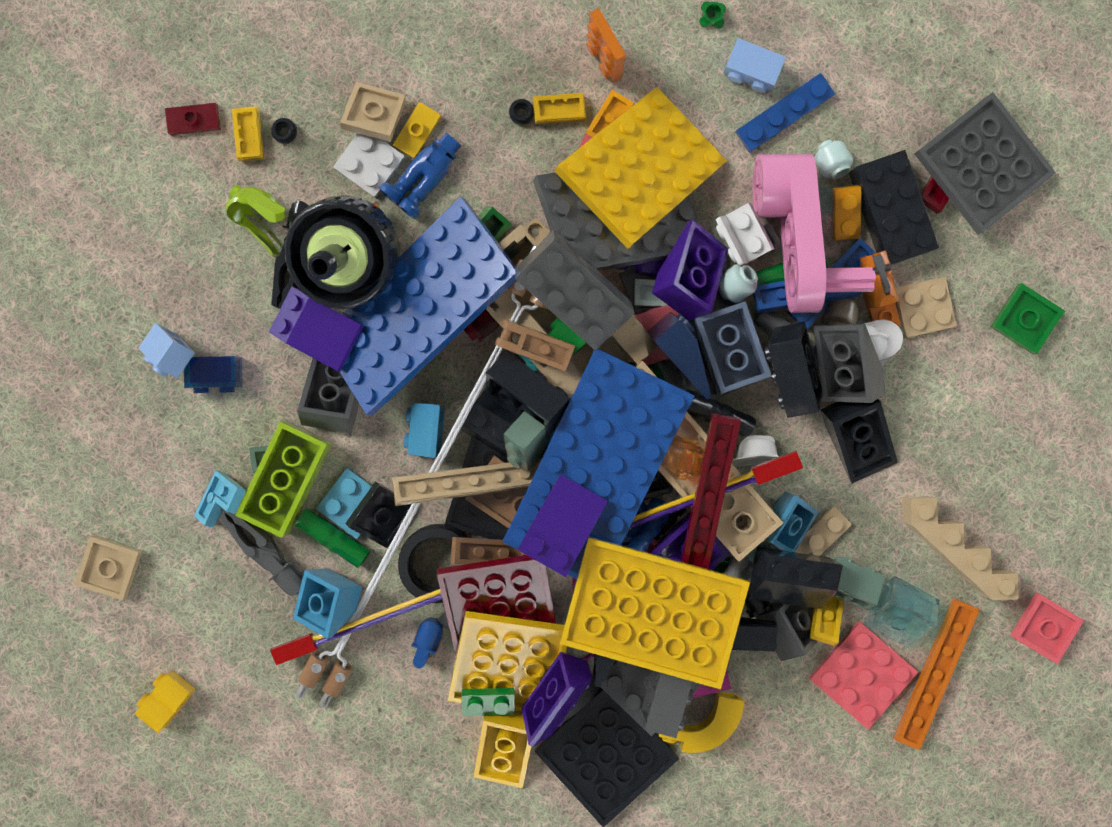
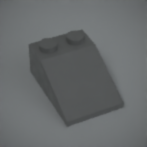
M865 324L814 326L823 401L872 403L885 394L883 368Z
M312 358L297 409L301 425L352 433L358 411V400L339 371Z

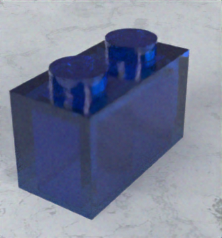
M192 357L184 368V388L193 389V393H209V388H219V393H235V388L242 387V357Z

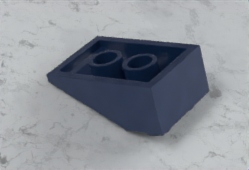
M669 312L647 332L708 400L711 394L698 341L692 334L695 329L680 313L675 316L672 312Z

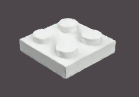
M357 133L333 168L376 198L381 192L379 190L381 184L389 181L405 159V156L383 140Z

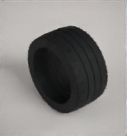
M430 524L418 529L405 541L398 558V572L404 587L415 598L440 589L425 585L416 576L413 569V557L416 549L423 542L431 538H443L452 542V537L468 538L461 530L444 524ZM443 599L433 603H443Z

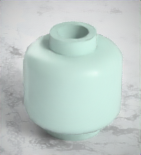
M827 140L818 146V152L814 156L815 163L822 175L833 180L847 175L853 163V157L846 145L839 140L833 142L832 140Z
M735 264L721 275L719 282L721 296L734 303H740L757 289L758 277L756 272L748 265L739 266Z

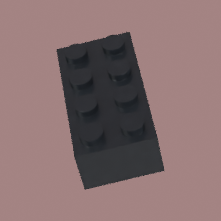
M906 150L856 166L849 172L853 186L858 185L861 187V210L875 251L877 253L886 250L890 266L939 248Z

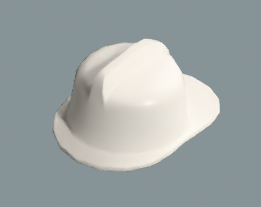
M884 319L864 323L879 360L889 358L901 349L903 334L895 323Z
M752 435L745 438L739 444L736 459L732 460L733 466L759 465L779 457L774 438L762 435Z

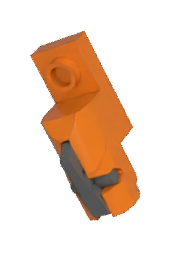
M887 251L859 258L861 262L860 268L872 267L876 274L874 291L862 292L870 320L884 319L892 321L897 326H901L895 302H898L899 299Z

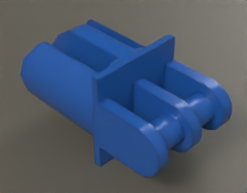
M426 618L418 627L415 639L411 645L417 648L413 659V665L416 668H423L430 653L436 655L443 635V625L437 618Z

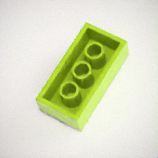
M280 421L235 516L280 538L289 535L333 443L293 423Z

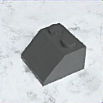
M773 602L771 603L772 609L756 616L760 620L777 622L776 653L781 661L805 656L817 643L816 640L810 639L814 608Z

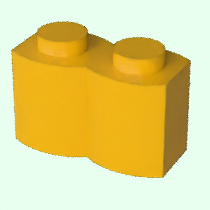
M173 670L167 674L161 673L152 684L155 688L151 694H144L136 704L139 708L134 715L157 733H160L169 725L196 690V688Z

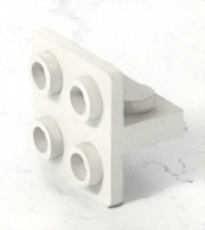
M751 202L716 219L718 223L716 226L717 231L722 239H726L730 247L728 253L735 263L737 262L739 266L752 262L775 249Z

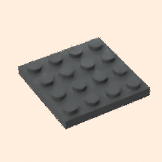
M993 92L914 153L977 235L987 230L1056 173Z

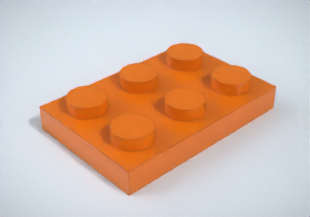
M597 8L589 13L588 33L586 34L588 42H586V46L593 57L597 55L600 60L599 69L604 78H610L612 83H615L622 78L626 54L601 10Z

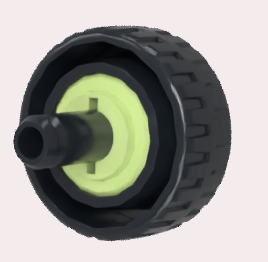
M348 195L322 199L301 211V214L294 219L292 226L287 232L284 247L287 269L296 286L314 302L320 303L325 307L337 309L356 308L362 304L365 305L379 296L394 278L395 270L400 260V243L390 219L373 203L356 196L349 197ZM379 280L377 285L371 291L364 293L376 281Z

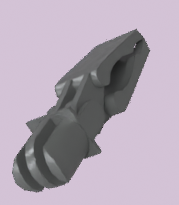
M225 511L220 519L247 557H250L265 570L269 571L273 575L269 581H275L286 594L294 596L299 593L304 574L294 565V560L286 562L283 553L264 529L235 516L233 513ZM242 527L254 536L256 544L247 537Z

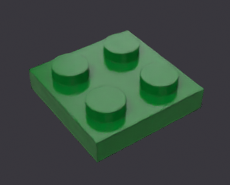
M1023 283L1017 284L990 327L1031 354H1038L1065 310Z

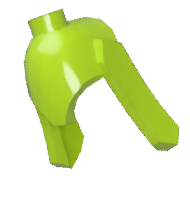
M235 185L229 193L230 199L225 206L228 218L232 222L246 228L272 257L279 256L280 254H278L269 237L245 216H255L258 220L263 216L269 222L276 223L285 220V207L281 206L270 193L253 186L242 188L239 185ZM250 206L261 214L259 218L254 214ZM259 221V222L261 223V225L265 228V230L271 235V237H272V238L278 243V245L282 248L283 245H282V244L276 239V237L263 225V223H262L261 221Z

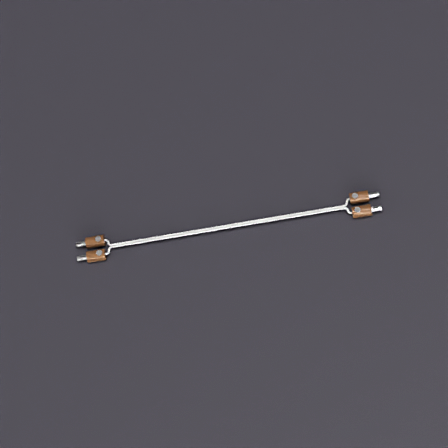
M536 245L532 247L530 253L537 247ZM522 259L519 260L517 266L523 261ZM517 280L507 288V290L512 292L511 298L517 304V308L510 320L518 322L525 309L535 310L538 306L547 309L533 294L530 296L529 301L535 305H524L521 307V303L515 298V294L523 297L527 289ZM496 345L429 473L438 472L486 382L487 370L498 360L503 348ZM421 502L413 503L408 510L349 623L360 618ZM351 633L340 638L334 651H314L311 653L298 678L301 685L296 692L297 698L303 699L308 689L316 686L329 662L327 655L332 656L336 653L339 660L335 662L322 686L324 695L319 705L327 708L332 697L339 696L353 670L352 666L341 656V652Z

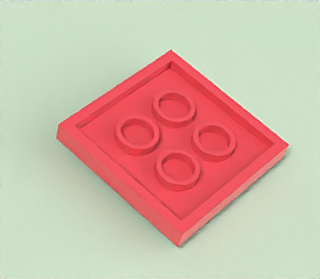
M858 621L809 679L869 730L916 676L918 671Z

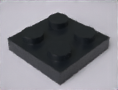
M375 481L345 524L350 529L388 548L412 504L395 506L394 492Z

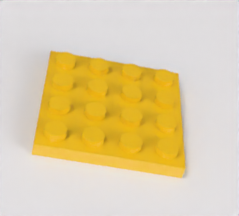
M466 611L447 701L462 703V689L514 688L515 710L522 711V706L559 653H566L567 646L560 644L565 625Z

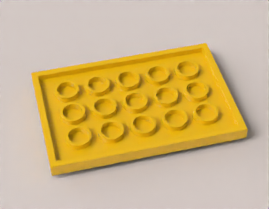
M656 87L557 165L554 171L629 249L719 170L727 160L668 97Z
M589 537L560 644L721 690L750 582Z

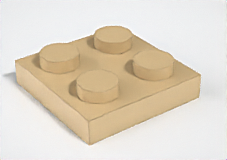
M356 82L340 121L341 129L391 142L406 102V95Z
M946 277L896 288L899 299L897 307L904 338L957 326Z
M92 535L89 538L74 585L123 601L127 599L142 551Z

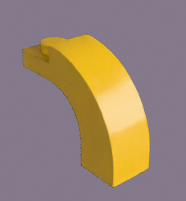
M717 692L712 711L704 721L692 726L684 725L683 730L678 731L677 738L658 734V737H661L663 741L668 743L680 741L679 745L684 753H700L716 748L725 742L737 728L745 701L741 695Z

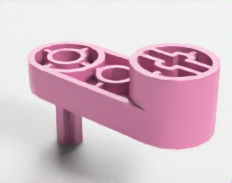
M758 154L753 169V207L759 218L779 217L785 291L789 311L791 313H819L822 310L826 292H873L876 274L872 267L826 268L817 169L813 154Z

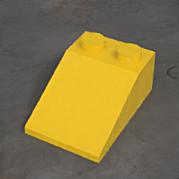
M515 710V715L484 716L473 778L523 788L532 746L528 744L522 711Z

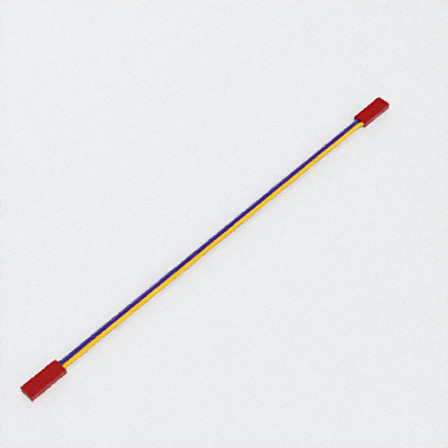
M797 451L753 466L749 473L728 480L725 493L751 483L760 485L803 469ZM695 493L637 514L629 529L692 506ZM435 590L345 624L332 638L327 639L320 634L313 635V633L275 646L270 649L275 664L279 665L314 652L321 644L441 600V590Z

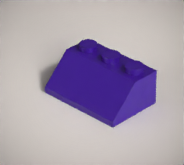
M560 652L521 709L529 746L534 747L552 736L557 727L562 725L570 709L576 705L583 691L590 686L592 675L587 661Z

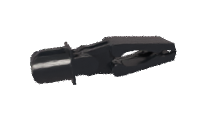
M303 201L292 203L287 224L282 227L288 231L294 219L309 205ZM287 236L284 238L280 255L276 257L271 305L278 309L281 308L291 287L299 288L291 276L285 287V275L288 267L285 261L284 247Z
M740 617L732 650L775 652L777 649V622Z

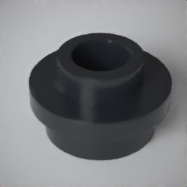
M525 99L514 101L509 108L510 119L517 125H527L534 118L533 105ZM521 108L527 111L523 117L517 115V111Z
M280 118L273 123L271 134L278 143L289 144L297 136V127L290 119ZM283 127L289 129L288 134L285 136L280 134Z

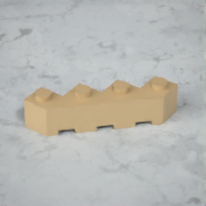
M930 496L902 497L903 523L913 530L961 577L970 583L975 590L991 600L1019 599L1018 573L1007 569L992 570L991 548L982 545H965L964 523L954 520L938 521L937 498Z

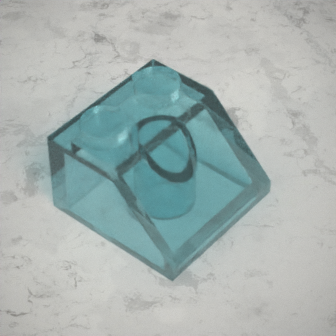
M894 576L882 587L878 605L870 609L863 624L908 648L937 624L940 600Z

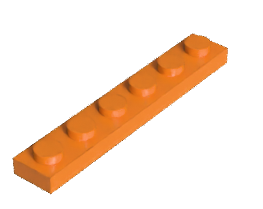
M952 598L893 736L896 741L920 751L980 611L979 608Z

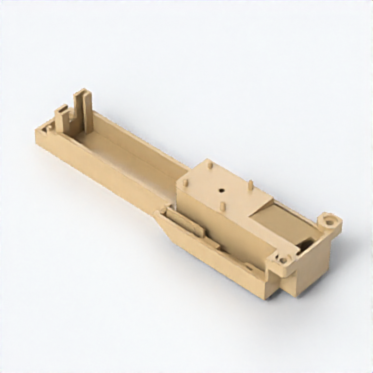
M534 218L525 227L520 224L499 245L505 251L515 242V247L520 252L511 261L517 266L520 259L524 260L529 255L534 245L538 246L550 233V229H547L538 218ZM533 229L539 230V234L537 236H534L532 234ZM507 289L486 308L500 326H502L504 319H511L517 308V304L511 298L512 292ZM526 290L523 297L515 294V298L520 301L521 307L524 305H535L529 301L532 294L528 290ZM538 306L535 310L525 309L517 323L548 335L553 330L550 325L558 317L548 308L543 309ZM632 315L598 349L626 363L633 362L637 368L655 376L641 360L645 359L657 345L642 324ZM513 332L511 339L518 343L521 334ZM586 344L571 357L566 372L531 358L529 359L554 387L558 386L567 393L570 402L594 349ZM686 412L658 469L659 473L681 498L696 492L707 434L688 412ZM731 464L728 480L741 476L733 464ZM748 484L725 493L716 537L739 562L780 527L783 522L753 487ZM738 516L742 518L740 522H736Z

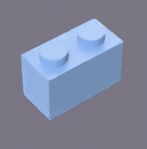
M737 38L723 74L727 75V79L733 83L741 84L745 82L752 85L751 88L756 92H771L786 57Z
M157 323L154 324L139 346L140 351L145 355L143 359L153 365L152 369L165 377L170 374L178 378L195 353L176 333Z

